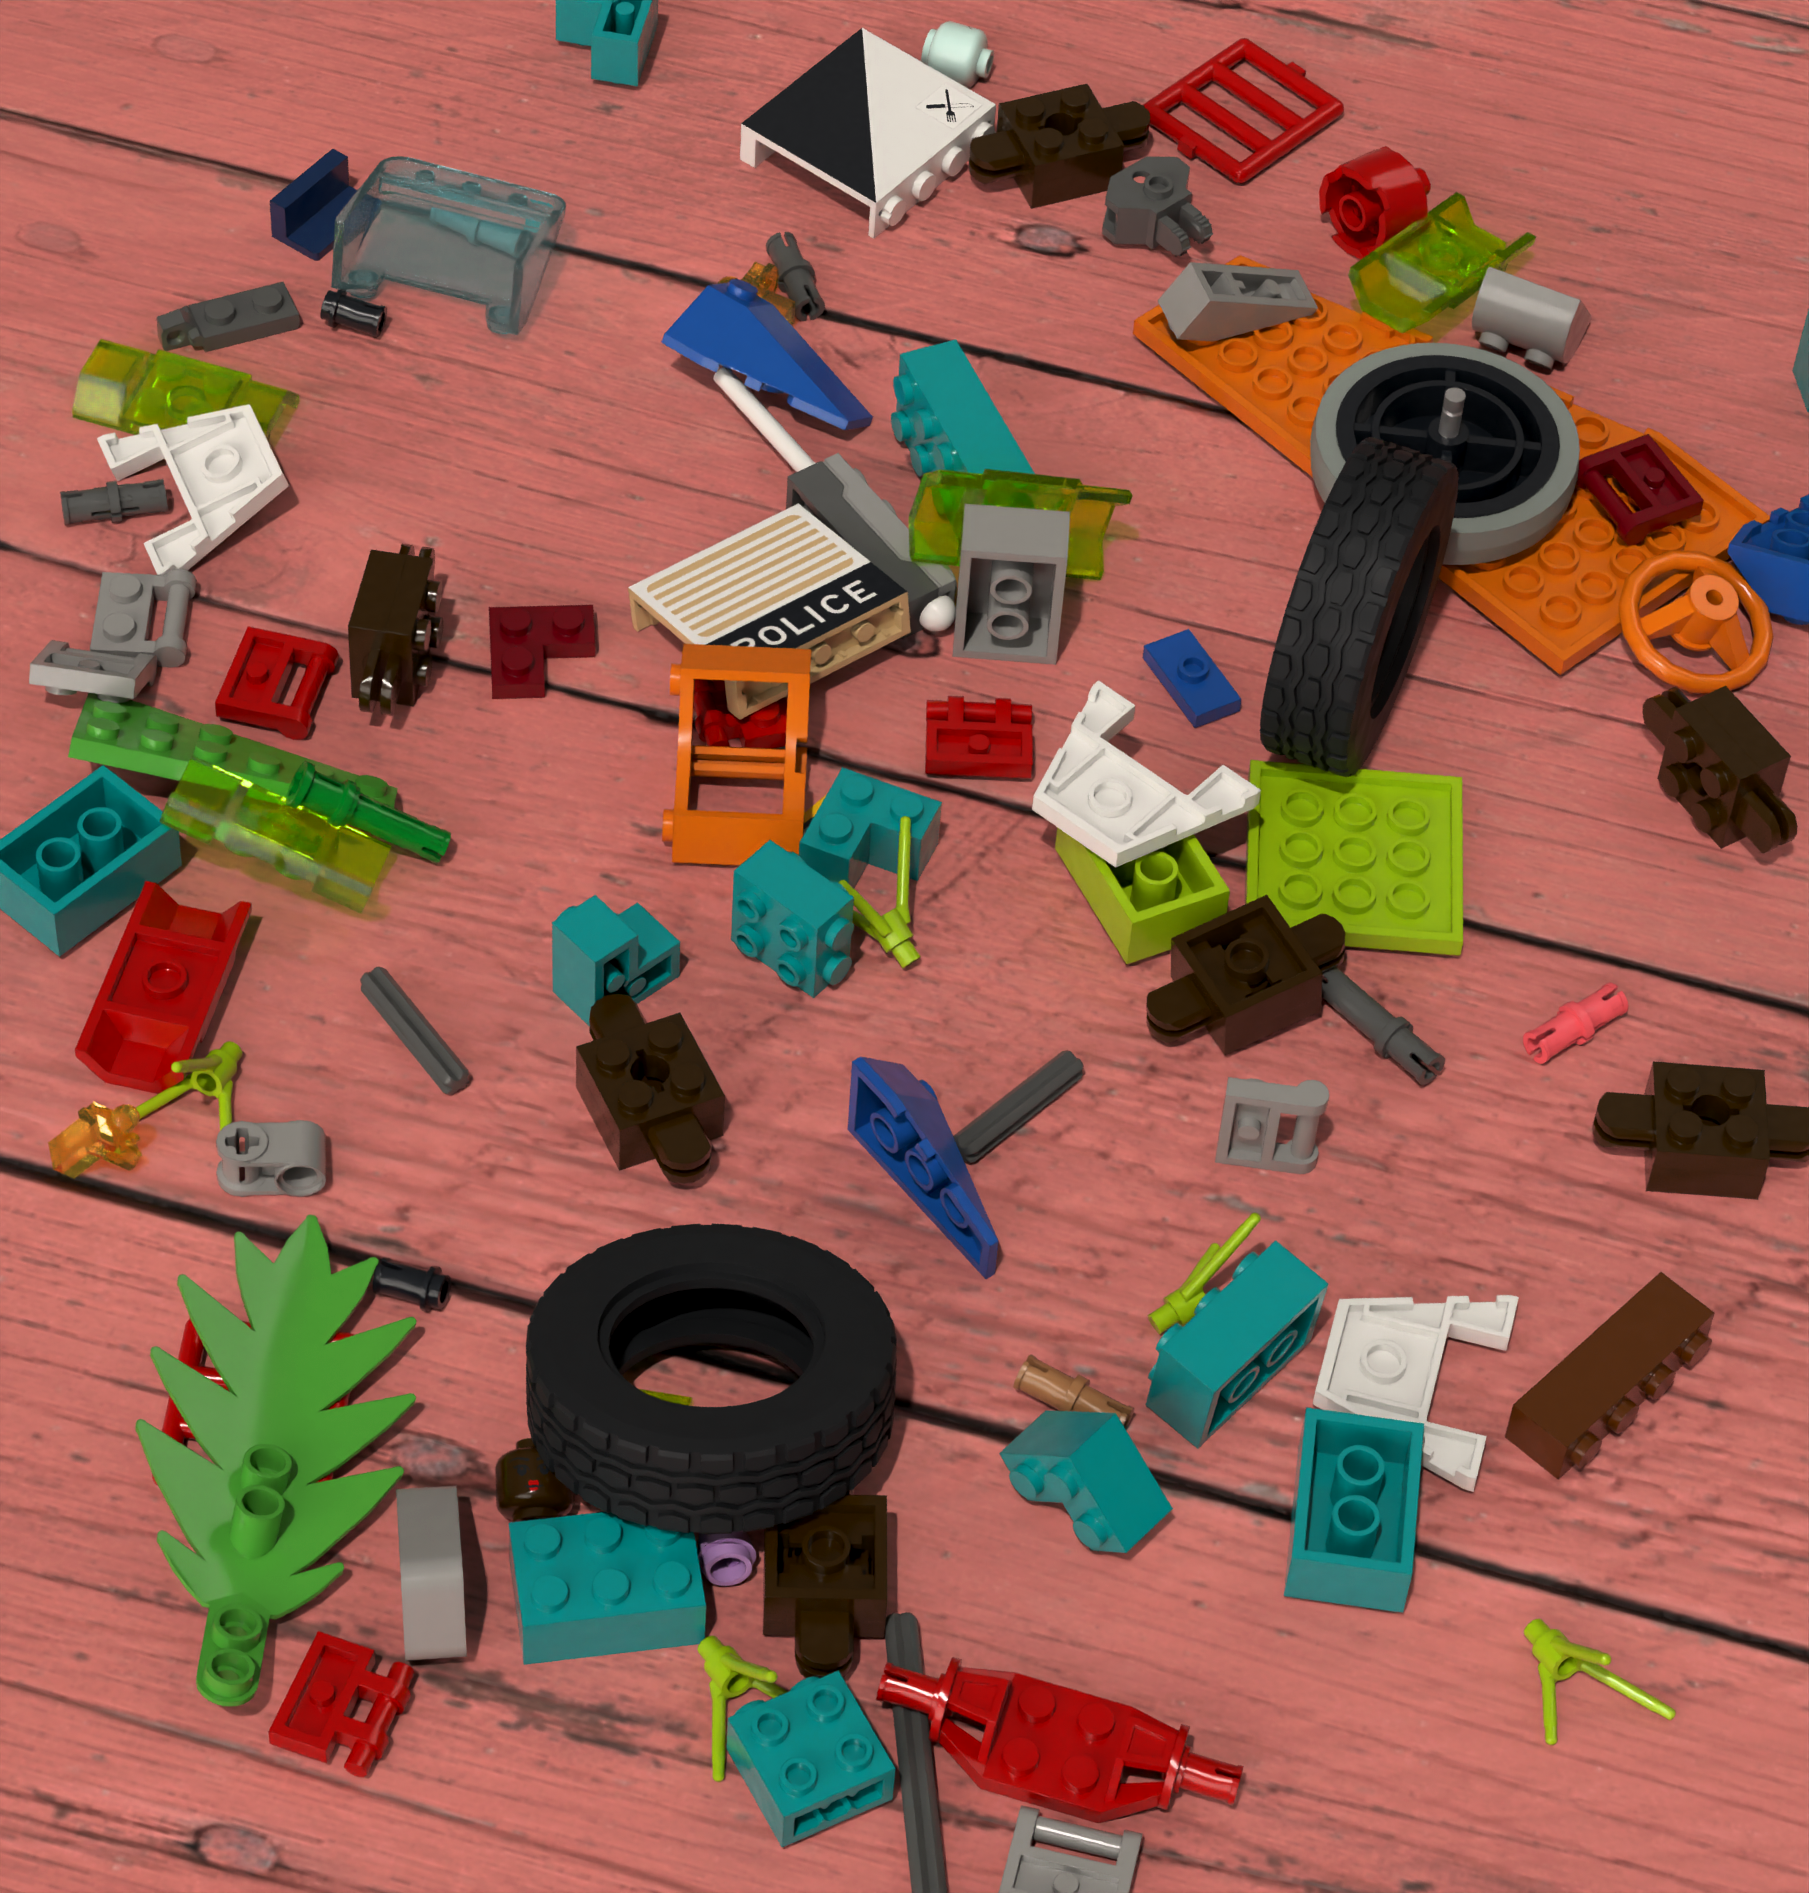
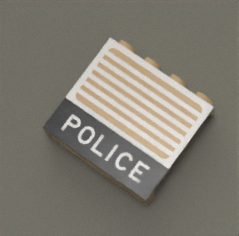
M799 503L628 587L633 628L637 632L661 622L685 644L811 649L810 684L911 633L908 591ZM724 680L727 708L739 720L788 695V683Z

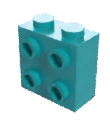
M769 840L734 870L731 941L736 944L742 953L749 957L757 958L773 969L786 984L794 987L797 986L815 998L829 984H838L851 967L850 950L851 935L854 930V924L852 923L854 897L840 883L828 880L809 867L798 854L787 852Z
M839 1670L822 1678L813 1676L803 1679L795 1684L789 1692L766 1702L763 1700L749 1702L737 1710L733 1716L728 1717L726 1749L782 1848L893 1799L896 1768Z

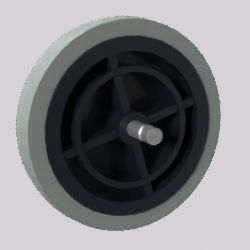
M1448 343L1408 344L1388 348L1357 361L1336 377L1321 399L1312 426L1310 438L1311 471L1316 488L1324 503H1326L1339 473L1353 450L1362 440L1369 437L1392 442L1399 446L1419 451L1421 454H1429L1435 459L1440 458L1456 466L1459 477L1458 494L1443 561L1445 565H1469L1491 562L1517 554L1533 546L1543 539L1560 521L1568 507L1577 482L1580 454L1579 437L1571 413L1561 398L1542 379L1523 366L1503 356L1470 346Z

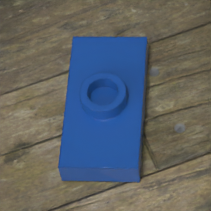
M1189 629L1144 645L1142 658L1194 728L1240 711L1241 697Z

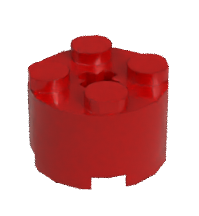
M1385 146L1341 164L1334 171L1326 174L1323 177L1319 190L1321 214L1327 212L1330 214L1331 221L1338 232L1331 236L1334 242L1347 254L1359 259H1365L1371 255H1378L1424 233L1428 217L1426 195L1431 190V183L1423 169L1414 168L1400 153Z

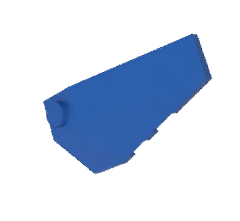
M731 279L728 283L708 285L663 336L661 343L695 363L714 372L719 370L720 365L738 371L747 376L744 385L758 392L763 389L777 394H789L787 403L790 406L843 430L870 426L873 416L776 307L757 296V288L745 281Z
M1808 494L1800 498L1799 507L1790 512L1783 508H1778L1771 512L1770 521L1764 524L1755 520L1744 524L1729 543L1727 552L1751 588L1766 603L1769 612L1782 615L1786 621L1798 625L1809 624Z
M862 1056L852 1061L847 1130L985 1279L995 1275L999 1241L934 1090L926 1081H918L903 1064Z

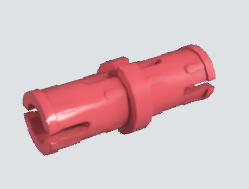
M1610 982L1578 1003L1570 1001L1562 1005L1555 1017L1537 1028L1527 1031L1523 1035V1044L1529 1056L1541 1048L1542 1051L1535 1055L1533 1060L1539 1064H1544L1551 1057L1572 1044L1582 1045L1591 1040L1595 1030L1628 1011V1001L1623 991L1610 998L1609 995L1617 991L1618 988L1616 984Z

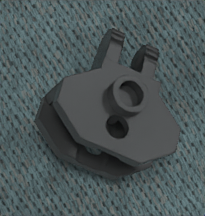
M1146 156L1110 177L1105 199L1107 210L1102 234L1114 244H1146L1151 249L1161 245L1167 251H1171L1172 254L1180 257L1191 248L1189 238H1193L1194 242L1197 241L1198 244H1203L1210 239L1213 232L1209 219L1205 215L1203 216L1191 204L1192 193L1187 190L1190 167L1178 157ZM1142 176L1145 177L1144 183H1138L1134 178Z

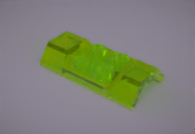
M1456 192L1430 210L1427 217L1416 220L1351 266L1348 276L1361 310L1398 332L1404 333L1430 321L1447 307L1455 309L1480 290L1488 267L1505 272L1510 261L1534 244L1536 236L1527 232L1508 242L1501 240L1475 225L1465 196Z
M100 339L80 371L72 415L73 418L138 435L139 427L158 424L161 430L187 424V417L250 404L269 442L271 431L285 406L296 408L300 401L299 394L253 381L251 374L159 349L156 354H152L144 350Z
M941 469L923 474L909 514V556L913 562L960 566L965 504L1070 512L1066 577L1101 580L1104 573V535L1115 507L1130 504L1133 495L1130 490L1083 485L1080 479L992 469H985L983 474Z
M193 755L175 792H171L159 823L208 845L211 844L213 838L219 840L231 852L243 857L254 856L272 864L279 873L294 880L305 879L314 883L312 892L361 914L392 847L347 825L343 827L330 825L327 823L326 816L301 805L296 809L286 805L285 797Z

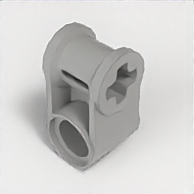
M304 1120L268 1123L239 1121L228 1124L218 1133L216 1148L222 1160L219 1162L216 1171L218 1185L225 1192L233 1196L290 1195L302 1197L319 1192L325 1185V1133L318 1124ZM240 1137L245 1138V1151H239ZM239 1167H245L244 1181L239 1179Z

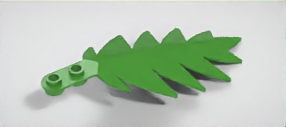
M308 1215L287 1239L275 1263L261 1252L244 1233H235L236 1277L251 1328L184 1274L178 1276L177 1285L190 1319L215 1369L229 1391L157 1346L151 1348L150 1357L174 1404L196 1441L212 1462L143 1419L137 1420L135 1426L153 1477L185 1538L196 1552L194 1553L166 1531L161 1530L157 1534V1543L172 1571L200 1605L209 1608L197 1669L196 1686L204 1698L221 1706H239L249 1702L255 1696L260 1678L269 1619L276 1620L297 1610L317 1597L343 1574L344 1564L341 1562L305 1572L302 1571L314 1564L362 1522L396 1483L402 1479L404 1469L401 1466L317 1482L348 1462L386 1432L414 1406L416 1396L409 1393L328 1409L351 1392L394 1352L415 1328L416 1319L408 1317L329 1343L362 1301L379 1260L376 1257H370L365 1261L331 1274L328 1247L318 1223V1218L315 1215Z

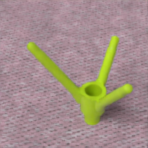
M907 816L900 818L896 908L880 916L846 880L838 882L854 897V906L860 912L858 913L853 910L852 923L877 940L886 953L892 951L902 969L921 958L910 941L914 935L907 926L911 922L908 906L911 819Z
M227 1041L220 1049L210 1051L205 1058L181 1060L172 1063L171 1069L173 1072L192 1073L185 1077L183 1081L165 1089L120 1117L118 1121L120 1126L125 1128L188 1090L197 1089L204 1095L218 1098L221 1131L223 1127L232 1123L231 1096L233 1082L231 1079L236 1074L237 1062L242 1057L243 1052L236 1043Z
M1251 1213L1222 1247L1217 1243H1212L1182 1286L1163 1298L1165 1303L1163 1306L1147 1315L1151 1325L1158 1334L1168 1330L1176 1323L1184 1326L1195 1316V1308L1206 1295L1203 1287L1260 1222L1261 1217L1258 1213Z
M1542 1619L1532 1620L1525 1627L1524 1635L1533 1645L1532 1653L1540 1662L1538 1672L1542 1684L1543 1721L1547 1744L1554 1745L1558 1740L1555 1683L1558 1680H1565L1571 1677L1577 1671L1589 1674L1668 1720H1672L1675 1717L1676 1712L1673 1708L1598 1665H1609L1611 1663V1656L1609 1654L1570 1642L1560 1630L1550 1629Z
M708 1636L700 1642L697 1650L705 1660V1672L712 1679L709 1683L712 1699V1778L714 1781L721 1782L725 1777L726 1700L743 1694L749 1688H756L772 1698L789 1691L773 1683L778 1678L775 1671L743 1660L733 1647L724 1646L716 1636Z

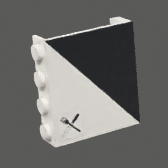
M861 28L741 123L740 160L756 168L774 152L785 156L870 207L868 236L874 239L889 226L896 225L904 214L919 201H925L929 198L934 189L949 176H955L960 172L964 164L969 161L970 144L973 138L996 133L994 130L996 104Z

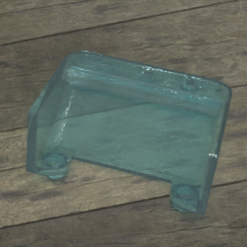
M402 156L386 158L377 165L336 217L331 288L344 289L352 296L358 298H371L377 294L378 287L382 282L389 280L487 305L485 320L489 330L498 334L519 335L528 321L562 226L566 203L561 197L549 192Z

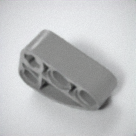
M457 1485L396 1489L405 1661L467 1657Z

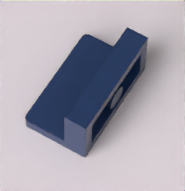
M331 149L270 200L273 238L310 259L319 261L378 211L376 200L349 186L348 156L335 149Z

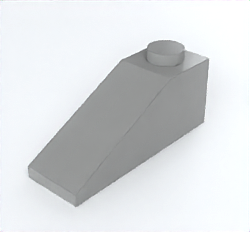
M1190 262L1158 299L1170 329L1174 332L1176 338L1181 340L1217 341L1310 316L1318 309L1298 270Z

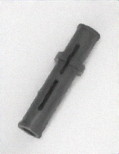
M1337 967L1323 972V976L1328 979V982L1322 979V998L1375 1042V1051L1384 1058L1392 1057L1413 1075L1421 1085H1426L1437 1077V1075L1421 1063V1060L1428 1066L1432 1065L1441 1072L1445 1064V1058L1413 1033V1025L1403 1017L1395 1018Z

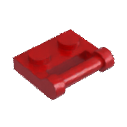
M248 626L215 701L216 717L277 729L282 735L293 740L304 739L307 737L312 725L310 713L325 677L334 671L339 660L338 651L330 644ZM294 662L305 664L307 668L291 706L278 703Z

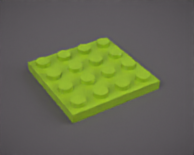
M1250 760L1248 782L1259 788L1261 794L1259 804L1254 809L1247 811L1245 904L1268 895L1290 928L1317 915L1327 914L1342 924L1345 931V946L1461 955L1463 946L1462 777L1358 769L1356 774L1343 777L1329 770L1328 772L1321 770L1317 766L1315 768L1306 764Z

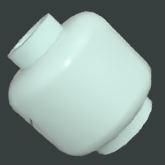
M947 21L941 24L938 29H931L929 31L921 56V62L968 89L976 84L979 77H988L994 61V51L988 49V40L984 31L952 21Z

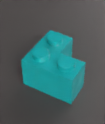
M556 0V40L591 46V79L638 86L658 26V0Z
M842 767L799 842V856L809 867L828 880L836 882L846 880L853 888L857 885L868 864L897 874L900 818L907 816L911 819L909 878L918 881L939 842L942 802Z
M594 895L578 906L567 908L552 922L553 992L589 1027L591 1007L600 998L606 995L623 994L629 995L638 1004L680 976V941L638 902L622 913L615 914L602 900Z
M1046 1410L999 1453L1010 1471L1009 1478L1014 1488L1027 1501L1063 1503L1074 1522L1073 1530L1076 1536L1092 1551L1127 1553L1173 1509L1116 1413Z

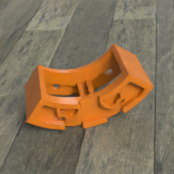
M683 644L681 664L671 663L670 695L680 696L674 809H664L662 841L673 842L672 862L741 865L769 840L787 852H794L799 855V842L804 832L807 747H797V743H807L811 649ZM695 679L788 683L785 749L692 745ZM691 776L784 780L782 814L688 810Z

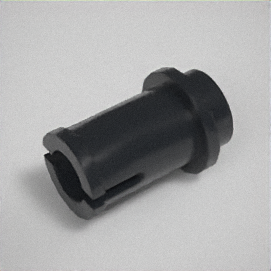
M339 289L337 292L329 290L324 298L320 317L323 320H327L330 327L335 328L340 324L379 337L385 325L387 307L347 296V292L344 289Z
M384 1257L381 1259V1264H378L376 1267L372 1288L375 1294H384L415 1302L420 1305L422 1311L429 1312L433 1307L442 1309L446 1304L451 1288V1277L442 1274V1269L438 1266H431L427 1270L392 1261L390 1258Z

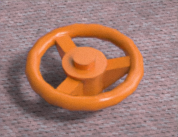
M1671 550L1643 560L1625 579L1618 604L1623 636L1637 660L1662 682L1690 693L1708 694L1724 686H1727L1732 691L1750 684L1767 665L1773 643V630L1769 609L1761 597L1751 588L1742 573L1730 563L1701 551ZM1671 570L1694 571L1693 583L1683 596L1640 618L1638 606L1642 591L1655 576ZM1739 600L1751 619L1754 637L1750 653H1748L1736 612ZM1671 635L1678 644L1689 650L1707 651L1713 648L1731 670L1722 674L1694 673L1673 664L1653 647L1650 640Z

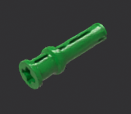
M304 761L300 765L287 792L286 805L296 809L301 805L326 816L327 823L330 825L343 827L349 824L396 846L412 851L436 864L441 860L440 855L444 856L450 842L451 832L425 823L389 805L373 800L360 793L357 783L348 779L342 783L315 771V765L308 761Z

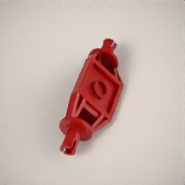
M955 1657L951 1658L946 1674L941 1673L939 1678L901 1668L890 1662H887L885 1665V1674L881 1677L876 1701H885L929 1714L928 1721L932 1722L929 1740L939 1742L980 1789L1098 1824L1157 1806L1167 1810L1172 1792L1178 1794L1180 1788L1226 1801L1230 1805L1234 1804L1244 1766H1236L1190 1752L1191 1746L1186 1745L1190 1730L1188 1725L1181 1724L1180 1729L1177 1730L1132 1706L1019 1673L961 1667L962 1659ZM956 1712L986 1725L982 1743L951 1722L947 1717L952 1716ZM1125 1766L1162 1772L1161 1777L1165 1780L1162 1782L1120 1784Z

